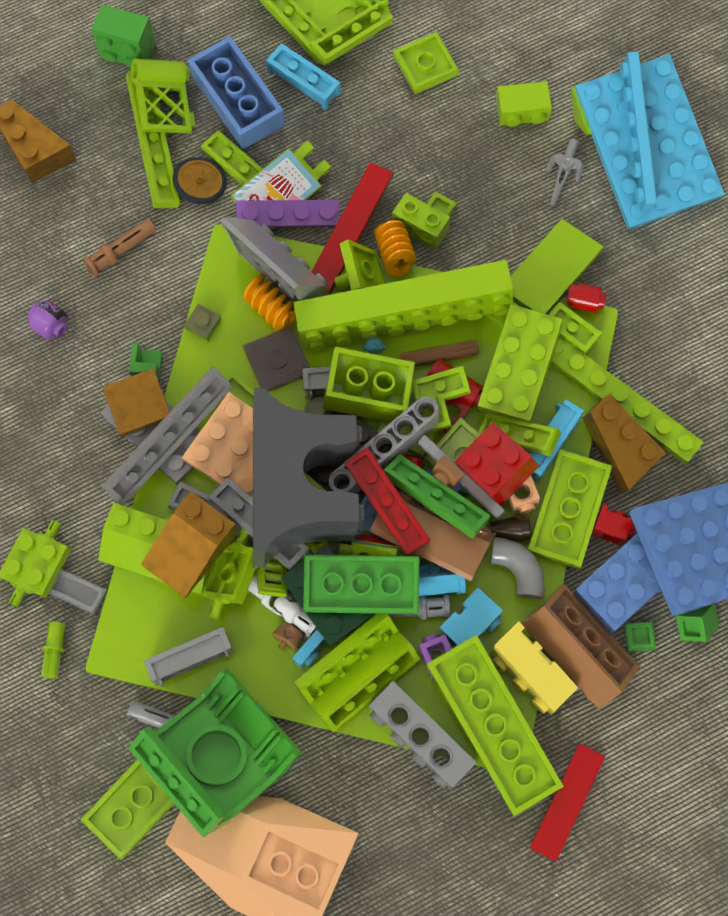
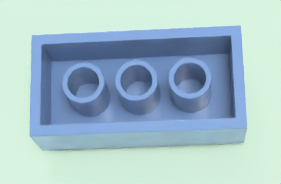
M231 36L187 60L191 77L242 150L285 126L283 109Z
M638 533L576 588L573 593L611 635L661 591Z

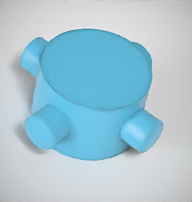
M371 339L366 342V345H363V350H367V353L375 355L382 353L383 349H386V344H382L381 339Z

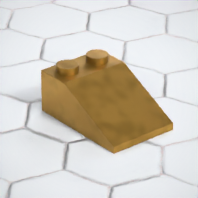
M190 491L169 518L141 565L186 599L239 533L236 524Z

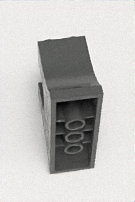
M254 388L253 567H265L274 556L299 544L315 541L355 540L356 532L361 531V525L364 521V505L359 504L358 494L343 490L323 491L317 489L309 483L305 473L321 465L341 466L359 450V442L362 439L361 425H356V415H321L299 411L279 402L266 388Z

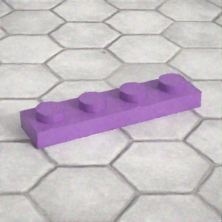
M339 200L236 201V218L254 220L260 226L265 224L268 228L336 227L340 219Z

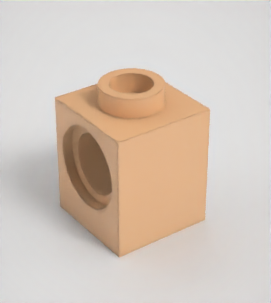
M530 476L517 489L525 490L529 496L525 499H519L513 493L507 500L512 515L519 512L520 515L531 513L536 510V506L539 504L540 497Z

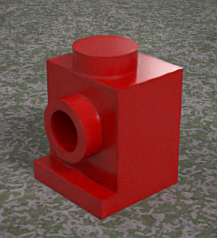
M603 504L591 535L623 546L626 539L630 540L633 538L636 530L634 524H632L633 521L627 518L628 515L621 511H607L609 505Z

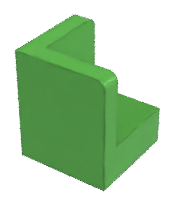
M132 343L130 375L133 376L154 369L159 382L162 352L141 350L138 343Z
M715 604L676 616L681 641L707 642L719 627Z

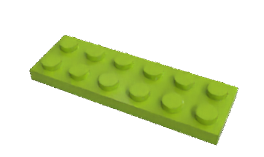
M473 635L426 663L513 816L518 815L564 787L477 635Z

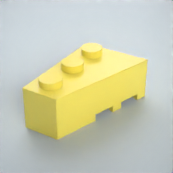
M517 622L494 645L491 655L494 657L492 662L501 672L504 673L507 670L514 678L512 680L513 684L521 692L527 691L534 698L533 704L542 713L548 712L552 715L578 687L555 661L551 662L540 651L542 646L537 641L532 643L521 632L525 627L520 622Z

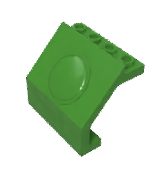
M228 668L221 670L196 700L156 731L150 726L143 729L128 747L202 837L229 823L292 768L291 765L302 754L298 747Z

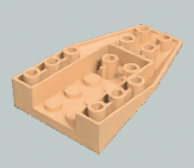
M259 796L229 823L205 837L201 836L180 811L165 843L228 906L247 916H323L344 866L348 862L359 833L284 799Z

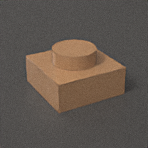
M444 455L438 460L430 475L452 490H455L465 473Z

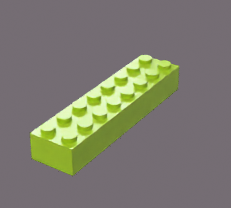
M506 259L293 303L298 332L305 350L316 352L324 350L327 346H347L352 341H369L387 334L389 336H398L407 330L423 331L433 325L441 324L448 326L456 323L458 320L467 319L473 321L488 314H506L510 304H513V286Z

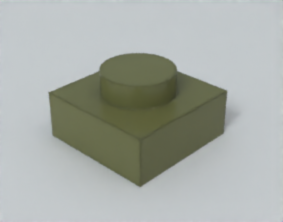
M198 304L184 326L186 330L208 341L219 325L221 316Z

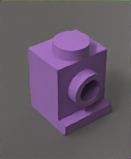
M435 633L423 638V643L418 648L426 665V663L433 660L431 656L433 652L437 651L443 654L450 650L451 646L445 634L438 636ZM426 665V668H427V670H428V672H429V676H430L431 681H432V680H434V677H433V675L431 674L429 668H428L427 665Z

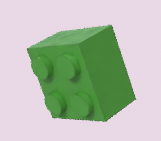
M101 5L91 29L100 57L108 62L124 63L131 67L134 58L151 59L156 47V41L149 17Z

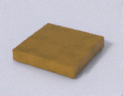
M154 369L103 386L120 437L157 425L170 413Z

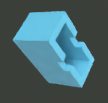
M477 588L463 603V612L460 615L454 612L439 628V634H445L448 642L453 647L473 635H477L481 643H483L481 639L483 634L487 630L492 633L502 623L500 617L503 610L483 591Z

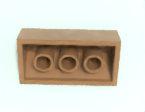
M395 487L431 540L414 552V554L471 581L483 563L496 534L490 532V529L484 526L472 539L404 491ZM377 515L370 532L399 546L381 517Z
M562 584L522 623L528 634L536 639L546 650L547 655L556 661L565 671L566 675L584 692L586 698L593 702L598 709L621 694L640 668L637 662L565 584Z

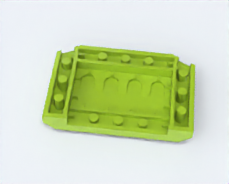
M259 0L313 60L322 65L329 64L392 24L393 20L392 13L390 14L388 8V0Z

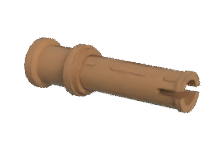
M146 218L111 244H102L100 249L89 257L84 256L82 261L90 273L97 277L99 272L110 264H116L119 256L151 234L157 232L156 228Z

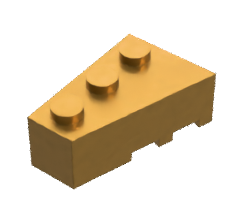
M610 394L602 398L582 417L596 448H599L606 464L612 465L611 474L617 484L616 488L619 494L630 490L666 454Z

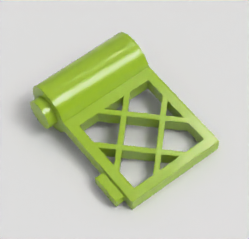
M133 59L131 79L136 86L142 132L190 134L192 129L196 127L194 113L189 112L185 82L189 80L190 72L183 61ZM144 90L154 92L158 96L157 100L151 103L144 96ZM168 91L179 92L180 102L177 105L166 96ZM160 100L164 101L172 109L167 116L155 106ZM150 111L162 120L159 124H148L147 114ZM176 112L183 119L184 125H176L169 117Z

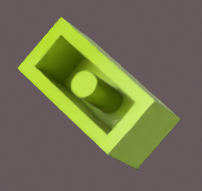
M548 81L497 86L496 105L499 125L514 127L523 123L541 124L549 121L552 106Z

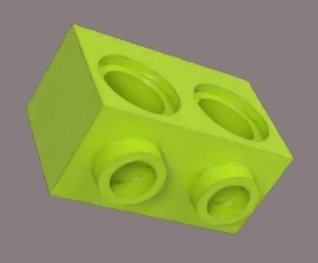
M408 193L404 194L392 212V220L402 221L406 226L409 236L434 250H437L449 231L450 217Z

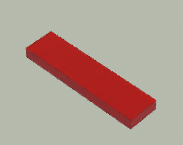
M368 447L344 463L406 556H410L431 541Z
M580 743L578 744L561 779L564 787L555 792L529 849L554 862L557 861L605 756Z

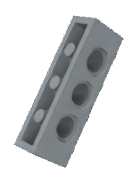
M394 681L369 705V710L372 711L369 715L370 718L380 727L385 724L393 732L390 735L393 741L401 748L406 745L413 752L410 757L421 768L427 766L434 773L431 776L432 779L441 788L444 789L448 786L452 790L477 763ZM402 710L407 714L408 719L404 724H396L391 719L392 713ZM417 730H422L428 735V741L423 745H418L412 740V734ZM442 750L448 754L449 762L446 765L440 766L433 761V754L436 751Z

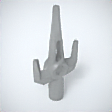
M572 138L569 140L565 155L557 153L552 155L546 168L547 172L551 171L554 163L559 165L550 202L551 206H555L562 187L572 169H577L575 180L580 181L584 165L581 160L574 158L579 145L577 139ZM562 171H563V172H565V175H564L563 180H562V182H561V184H560V183H559V180H560V177H561V174H562Z

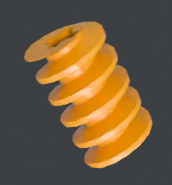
M399 220L382 223L376 227L374 235L386 272L390 276L402 277L411 270L412 265L416 261V255L406 226Z
M265 274L258 275L246 288L243 299L246 303H251L252 309L258 310V314L261 317H265L268 324H273V328L276 331L284 330L296 321L295 310L292 311L294 301H289L285 304L287 295L282 294L277 297L280 288L275 287L270 290L273 282L268 280L263 283L266 277Z

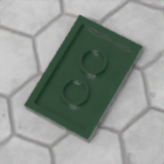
M326 545L313 555L334 554ZM304 561L281 576V580L302 609L304 600ZM305 612L329 647H332L376 615V613Z

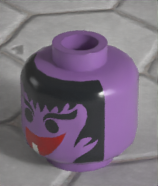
M51 301L37 302L28 313L30 328L45 339L50 340L57 336L61 337L68 328L66 312Z

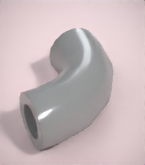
M495 537L491 564L507 567L513 572L517 584L516 596L527 599H544L543 571L535 555L520 543Z

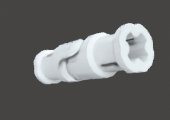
M255 570L249 591L262 600V605L276 615L284 617L286 623L294 624L306 633V638L309 639L317 629L306 613L303 612L298 602H293L294 598L287 592L286 597H279L275 600L273 607V601L276 596L258 594Z

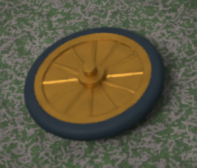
M193 157L182 161L175 168L173 184L178 194L185 200L195 204H209L218 200L223 195L226 189V177L222 169L213 161L206 158Z

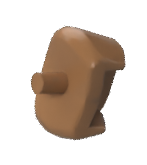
M282 623L272 634L276 640L281 641L278 646L281 650L286 645L294 651L298 650L303 638L302 632L288 623Z

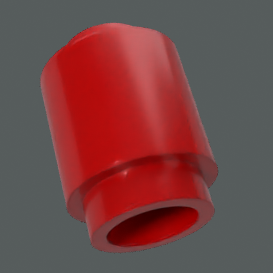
M581 283L577 285L571 284L566 305L572 306V309L597 314L598 309H604L607 294L602 293L603 288Z

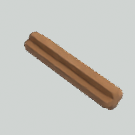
M476 340L403 352L400 354V360L415 362L414 366L435 363L439 358L443 361L476 356L479 350Z

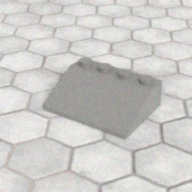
M223 217L220 220L236 251L260 274H265V278L271 280L273 286L279 287L280 292L286 294L290 301L296 302L330 295L327 289L328 282L319 273L316 275L311 273L307 262L300 256L296 259L291 254V248L284 241L281 240L278 243L273 238V232L265 224L260 226L254 220Z

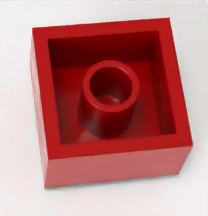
M494 422L455 461L456 465L500 506L539 467L533 457Z

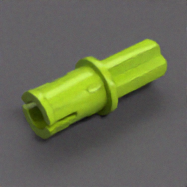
M48 623L46 645L42 647L44 658L41 675L44 678L56 679L58 677L61 654L65 652V649L62 648L66 628L64 623Z

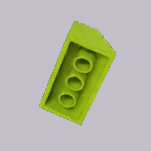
M113 502L103 527L98 560L163 582L144 568L141 563L168 520ZM210 569L191 592L201 595Z

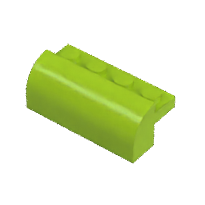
M376 614L294 683L302 696L334 733L378 696L392 681L397 680L416 664L420 657L412 644L397 630L388 614Z

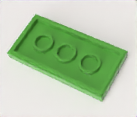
M304 555L303 612L419 614V556Z

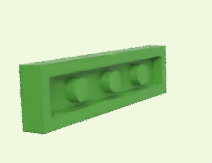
M401 454L384 469L385 474L393 485L472 539L488 523L490 518L488 513Z

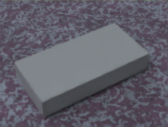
M61 569L49 595L96 616L108 590Z

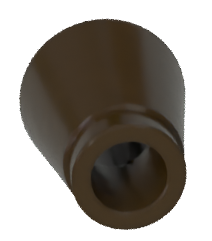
M521 514L490 523L491 532L496 534L495 537L524 542V539H531L530 517H523Z

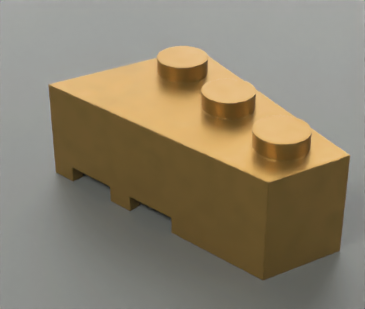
M10 100L0 106V132L31 183L76 160L71 146L16 102Z

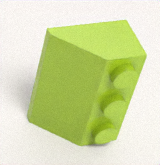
M334 347L322 409L392 422L408 408L415 362Z

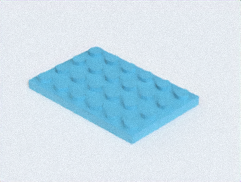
M670 54L640 64L657 204L651 210L641 211L640 203H636L635 189L638 185L637 178H633L632 164L635 160L634 153H631L629 149V139L632 135L631 128H628L626 124V114L629 112L628 103H625L623 99V89L626 87L625 78H621L620 71L576 85L574 88L628 230L719 199L725 195Z

